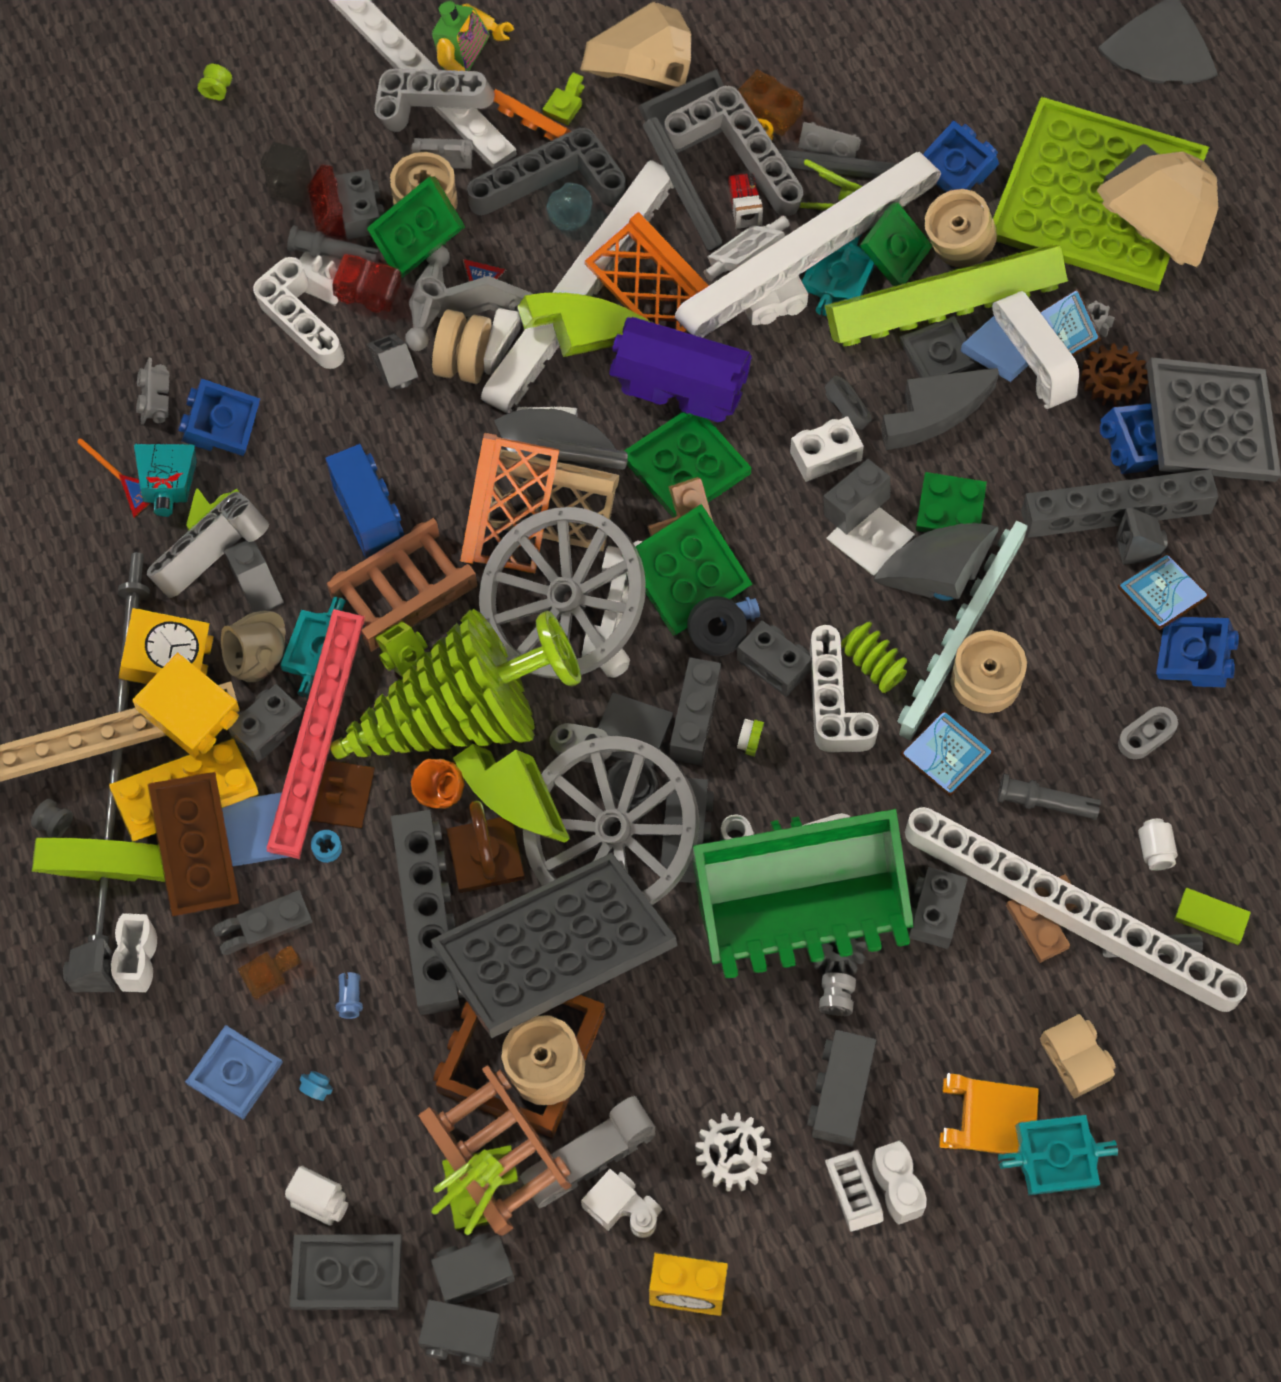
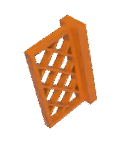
M639 212L632 216L625 227L584 262L590 271L625 308L647 320H654L655 324H659V321L676 322V330L685 333L688 331L683 326L680 328V323L675 319V316L659 315V300L677 301V311L681 302H685L709 286ZM626 235H629L637 243L636 252L619 251V241ZM615 246V251H609L612 247ZM602 256L615 257L614 271H603L595 262ZM618 257L636 258L635 272L618 271ZM640 259H652L657 264V274L639 273ZM609 277H614V283L610 280ZM618 278L635 279V293L622 292L617 287ZM639 279L656 280V294L638 293ZM660 280L673 281L677 285V295L660 294ZM638 299L656 300L655 314H643L638 309Z
M484 434L460 562L487 564L490 556L481 555L483 543L493 537L499 543L502 540L499 536L500 532L512 524L515 527L518 524L517 521L530 512L533 515L537 514L535 509L542 505L541 512L548 510L559 449L499 438L494 434ZM501 446L514 448L521 457V460L506 468L499 458ZM522 450L529 451L531 453L525 456ZM538 453L551 456L550 467L539 475L528 461ZM525 463L534 478L519 487L510 472ZM499 465L503 472L496 476L497 467ZM548 474L547 482L545 485L541 478ZM506 475L516 490L501 499L494 490V484ZM538 482L545 492L544 498L532 505L523 493V490ZM519 494L528 509L513 517L504 503ZM493 495L497 503L490 507ZM500 506L510 521L495 530L488 520V516L491 511ZM487 526L491 533L485 537ZM544 529L529 537L531 539L536 536L534 546L539 552ZM513 554L504 566V568L536 573L537 568L533 560H531V564L517 562Z

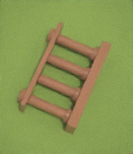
M434 518L426 523L417 524L405 536L349 570L335 574L331 581L327 583L332 599L333 597L339 598L344 595L356 613L365 616L364 623L366 626L361 632L364 643L371 652L379 648L375 637L402 621L412 627L477 587L476 573L471 566L467 564L462 568H456L434 540L439 537L438 525ZM422 546L425 547L446 575L443 580L434 585L427 582L408 556ZM396 562L419 591V594L409 601H403L382 574L383 570ZM369 579L373 581L393 608L391 612L381 618L375 617L355 590L357 586Z
M487 1065L482 1070L489 1079V1082L447 1113L442 1111L438 1114L437 1111L429 1107L418 1116L454 1171L465 1165L474 1156L473 1153L518 1122L528 1140L498 1161L505 1168L499 1176L504 1175L535 1151L539 1153L548 1168L505 1200L500 1198L496 1201L492 1195L483 1215L494 1232L504 1236L514 1228L509 1221V1218L513 1216L512 1212L555 1180H557L561 1187L567 1190L572 1186L567 1179L571 1172L560 1156L555 1159L519 1108L508 1091L513 1086L503 1071L500 1069L495 1072ZM498 1093L509 1110L467 1141L461 1140L457 1142L451 1133L455 1129L454 1124ZM468 1174L463 1175L460 1180L464 1179ZM473 1180L466 1189L478 1206L489 1184L487 1183L482 1188Z

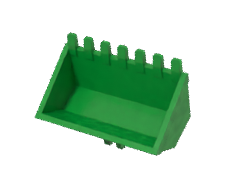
M896 809L802 826L800 818L797 816L791 818V828L782 829L779 821L775 820L770 822L771 832L693 846V865L699 908L707 935L712 964L721 963L725 978L737 977L738 969L735 960L750 958L754 973L765 972L767 965L764 955L777 952L782 967H793L796 964L793 949L807 947L811 962L823 961L824 953L821 944L831 942L836 943L840 957L851 956L853 949L850 939L863 936L868 951L881 950L879 933L892 931L897 946L910 944L907 928H912L914 925Z

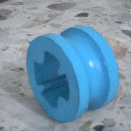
M322 830L311 839V849L317 860L328 863L340 856L342 845L339 836L335 832ZM326 839L331 840L334 847L333 850L330 851L328 848L327 853H322L319 846L320 842L325 844Z

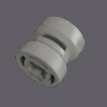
M843 973L824 974L821 985L824 990V996L820 998L819 1011L824 1014L837 1016L851 1015L854 1004L851 1000V993L855 991L856 979Z

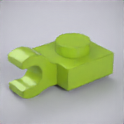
M573 72L568 79L564 91L558 88L555 89L542 109L543 115L568 126L582 106V99L578 96L585 88L581 84L584 77Z

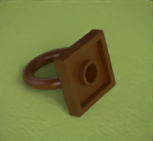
M477 800L472 801L469 806L472 823L446 828L459 893L525 880L513 823L502 817L486 820L482 803Z

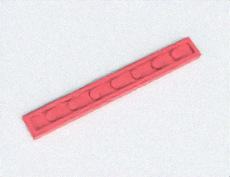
M333 609L266 848L267 852L300 859L362 633L361 630L365 622V616Z

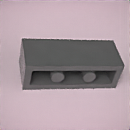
M689 657L670 743V758L674 761L702 766L721 678V663Z
M687 778L692 786L698 805L699 835L697 845L704 842H710L712 822H705L706 811H713L714 791H708V779ZM677 791L666 799L664 825H683L682 808ZM663 836L661 864L667 869L678 850L681 836ZM693 858L679 882L696 883Z
M835 1030L833 1040L826 1039L822 1059L828 1061L826 1073L819 1072L815 1092L821 1094L819 1106L811 1105L807 1126L814 1127L812 1132L813 1138L853 1147L876 1039L840 1030Z

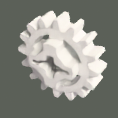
M736 1112L734 1120L729 1121L724 1113L721 1116L720 1124H717L712 1119L709 1120L710 1132L702 1129L699 1132V1137L705 1142H698L695 1145V1151L703 1153L696 1157V1164L706 1165L702 1171V1176L705 1178L712 1174L714 1176V1187H717L722 1181L726 1183V1191H730L732 1185L738 1183L740 1190L743 1191L745 1190V1182L747 1180L754 1185L758 1183L757 1172L766 1174L768 1167L762 1161H771L772 1153L764 1151V1149L770 1146L771 1141L767 1138H760L764 1133V1127L760 1126L754 1129L752 1127L754 1118L750 1117L744 1123L741 1122L740 1113ZM730 1130H735V1131H736L735 1133L728 1134V1135H723V1134H721V1133H723V1132H725V1131H730ZM749 1138L755 1144L757 1156L748 1148L747 1142ZM740 1141L739 1154H734L726 1163L727 1150L737 1146ZM710 1148L719 1156L717 1167L710 1157ZM743 1168L746 1170L741 1173L730 1174L731 1170Z

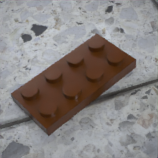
M211 772L147 784L171 917L239 904L216 773Z

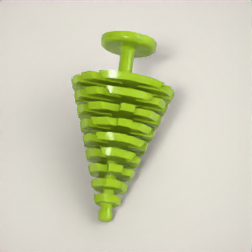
M469 610L462 617V624L460 626L456 623L446 633L448 635L446 639L444 637L439 639L433 645L431 652H425L419 658L417 666L412 665L403 674V680L398 679L389 687L386 698L381 694L376 699L374 705L376 711L369 707L360 718L362 721L361 725L357 721H353L346 729L347 737L332 741L330 749L333 756L337 759H342L354 752L358 757H370L372 751L367 746H370L377 755H390L392 749L400 753L411 752L412 747L418 752L429 751V749H432V746L435 749L443 750L451 749L449 745L467 747L472 745L471 741H475L478 746H487L493 742L507 744L512 743L513 740L517 742H530L535 735L532 731L535 729L534 720L531 717L532 711L528 700L522 693L525 691L520 677L551 664L556 675L564 684L574 686L581 682L578 661L563 628L550 611L542 612L536 619L537 633L542 646L508 661L506 659L508 654L505 646L492 625L477 610Z

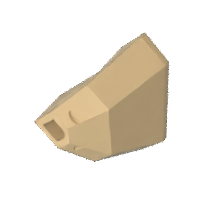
M651 2L587 41L581 70L605 78L622 76L665 91H671L686 84L691 63V32L679 10Z
M1185 152L1152 155L1099 186L1097 192L1104 200L1102 204L1106 209L1120 215L1133 225L1141 236L1151 239L1168 252L1169 256L1178 264L1184 265V263H1188L1198 267L1218 212L1217 177L1205 161Z

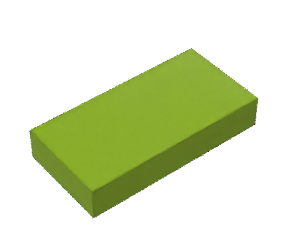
M1186 888L1174 921L1239 945L1251 912Z

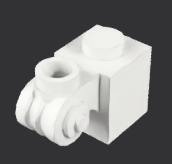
M611 1169L606 1172L581 1200L582 1208L608 1231L621 1217H630L631 1231L639 1238H646L654 1233L658 1214L662 1211L660 1205L648 1195L642 1199L636 1194V1191L633 1190L636 1185L627 1175L622 1172L617 1175Z

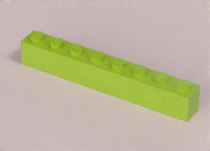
M1050 244L827 304L825 309L833 341L842 343L843 346H851L860 343L861 337L871 335L872 339L881 338L889 335L888 330L899 327L900 331L910 330L918 327L917 322L928 320V323L940 322L946 319V314L956 312V315L969 314L974 312L975 306L983 304L985 308L992 307L994 302L1020 291H1023L1030 297V292L1040 289L1041 292L1057 290L1059 288L1058 284L1067 282L1068 279L1061 246Z

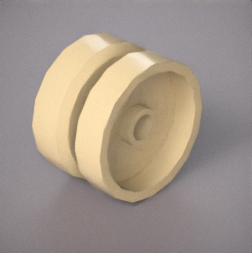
M429 152L413 153L402 158L394 166L390 175L394 205L426 178L435 176L456 210L458 202L455 175L450 163L440 155Z
M966 189L950 190L938 196L929 206L925 215V230L937 256L947 265L959 268L972 266L983 261L993 250L997 240L996 226L984 198L976 192Z
M447 309L441 317L435 337L432 357L433 374L451 379L458 371L461 381L478 384L484 372V355L492 329L491 319L473 315L467 321L463 312Z
M994 630L979 631L965 638L957 649L950 679L954 695L967 708L985 714L1000 712L1009 707L1019 695L1025 677L1027 660L1024 650L1014 638Z
M536 1016L512 1028L503 1042L501 1058L505 1071L514 1089L523 1099L536 1105H553L566 1100L578 1090L584 1078L585 1060L574 1032L564 1021L552 1016Z

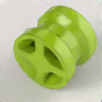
M209 64L203 72L204 78L199 81L198 91L206 98L221 101L226 95V87L232 81V74L220 65Z

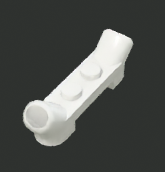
M637 540V541L634 542L633 544H634L635 546H637V545L640 544L642 541H638V540ZM607 547L602 572L624 560L619 548ZM628 571L609 581L611 586L607 600L627 604L629 585H627L629 580ZM605 610L601 626L594 625L604 642L617 627L622 618V613ZM587 634L584 639L582 657L596 649ZM622 648L614 657L600 667L607 677L615 678L628 669L630 659Z

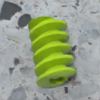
M869 621L853 629L842 640L841 648H845L844 653L847 657H853L854 664L862 666V672L865 675H871V682L879 684V690L882 693H886L906 676L907 670H904L903 667L907 659L903 657L895 661L894 659L898 654L897 648L887 652L886 649L890 641L886 639L878 643L877 640L881 632L877 630L869 634L868 632L873 625Z

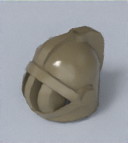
M266 610L253 612L233 625L223 627L221 632L222 657L228 672L232 676L245 682H258L267 675H270L274 671V667L281 662L285 654L286 629L284 620L279 614Z

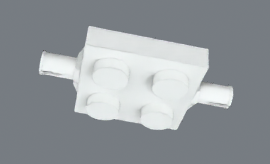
M781 216L766 226H750L708 256L712 266L704 270L705 277L712 281L723 272H731L784 238L785 234L782 230L790 226L788 219L785 216Z

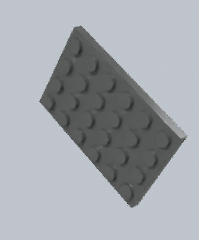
M613 853L605 855L431 939L434 951L491 1039L677 947L675 935Z

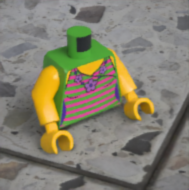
M452 1L444 2L439 7L441 18L432 31L437 51V61L443 70L469 71L490 37L489 29L492 31V36L495 40L505 41L510 38L503 31H514V27L509 22L495 23L493 17L469 4L455 5Z

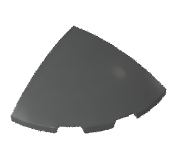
M1164 0L1127 23L1098 47L1102 55L1112 64L1123 71L1129 69L1141 75V79L1164 84L1166 81H1182L1183 84H1191L1211 79L1218 74L1199 30L1179 0Z
M528 408L506 414L494 420L501 437L504 439L536 445L537 439L544 438L617 450L608 437L596 426L590 425L576 417L575 414L562 410ZM506 447L508 451L517 453L514 448ZM522 450V452H523L525 455H528V454L531 453V452H529V451H524V450ZM557 460V462H562L590 469H596L599 467L596 465ZM538 482L527 488L534 500L540 498L545 493Z
M966 523L937 528L924 533L897 550L880 568L874 578V582L932 598L934 593L959 599L968 580L975 579L999 530L998 526Z

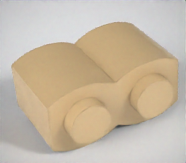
M1080 1014L1044 1031L1040 1037L1042 1046L1074 1099L1109 1082L1115 1075L1113 1071L1115 1069L1113 1058L1108 1051H1102L1097 1045L1095 1039L1098 1036L1093 1024L1089 1020L1085 1021Z

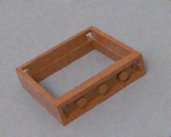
M578 995L562 1004L586 1013L576 1036L586 1061L605 1016V1004ZM466 1002L461 1014V1019H464L460 1031L454 1030L447 1046V1050H450L445 1063H439L433 1081H436V1088L439 1094L462 1102L477 1091L453 1081L456 1070L479 1021L468 1002ZM494 1096L477 1108L497 1117H500L509 1110L503 1100ZM570 1097L562 1102L547 1105L543 1116L522 1107L519 1108L536 1132L554 1138Z

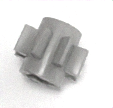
M1095 301L1089 304L1087 308L1099 335L1106 337L1115 317L1108 316L1109 306Z

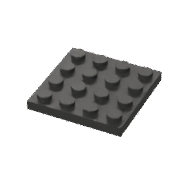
M1150 358L1146 365L1159 471L1186 473L1211 469L1213 476L1271 482H1276L1281 477L1266 369Z

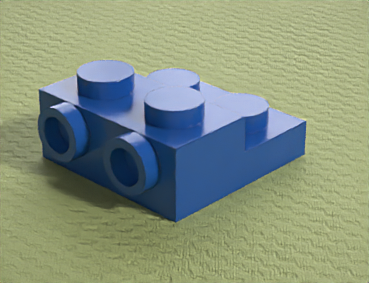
M954 120L923 153L941 171V176L935 185L944 193L957 189L970 190L976 183L980 185L999 165L996 156L998 154L997 150L987 141L983 144L975 138L977 136L976 133L968 125L964 124L961 127Z
M201 378L197 389L191 387L186 401V405L191 406L189 415L183 414L178 428L179 432L184 433L181 441L209 451L214 446L243 456L246 452L260 398Z
M1151 404L1114 407L1100 419L1101 436L1108 439L1112 448L1111 461L1115 466H1119L1122 474L1144 472L1153 465H1159Z
M1179 617L1163 628L1156 671L1158 679L1191 680L1192 685L1196 687H1226L1227 678H1233L1235 671L1234 659H1230L1231 650H1237L1239 644L1238 631L1233 629L1230 618Z

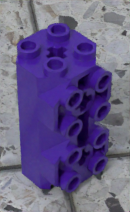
M627 317L623 327V335L617 334L613 344V352H616L617 355L611 364L609 375L618 379L622 385L621 390L625 395L638 397L658 405L667 403L668 398L676 397L682 412L710 419L713 422L725 421L726 416L734 414L743 394L741 388L743 383L746 384L752 355H750V352L635 317Z

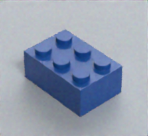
M361 444L326 457L332 487L365 558L367 559L400 539V537H403L404 532L400 524L401 517L395 503L390 504L387 497L389 496L387 486L383 478L379 479L377 476V466L371 453L365 455Z

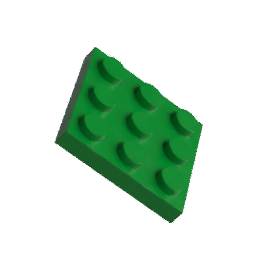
M684 412L624 450L628 454L627 466L672 518L676 517L677 514L669 486L699 477L701 478L707 502L709 503L748 477L752 471V467L709 419Z
M702 504L635 546L644 568L646 580L645 593L673 636L688 627L690 612L701 600L713 596L731 599L752 585V582Z

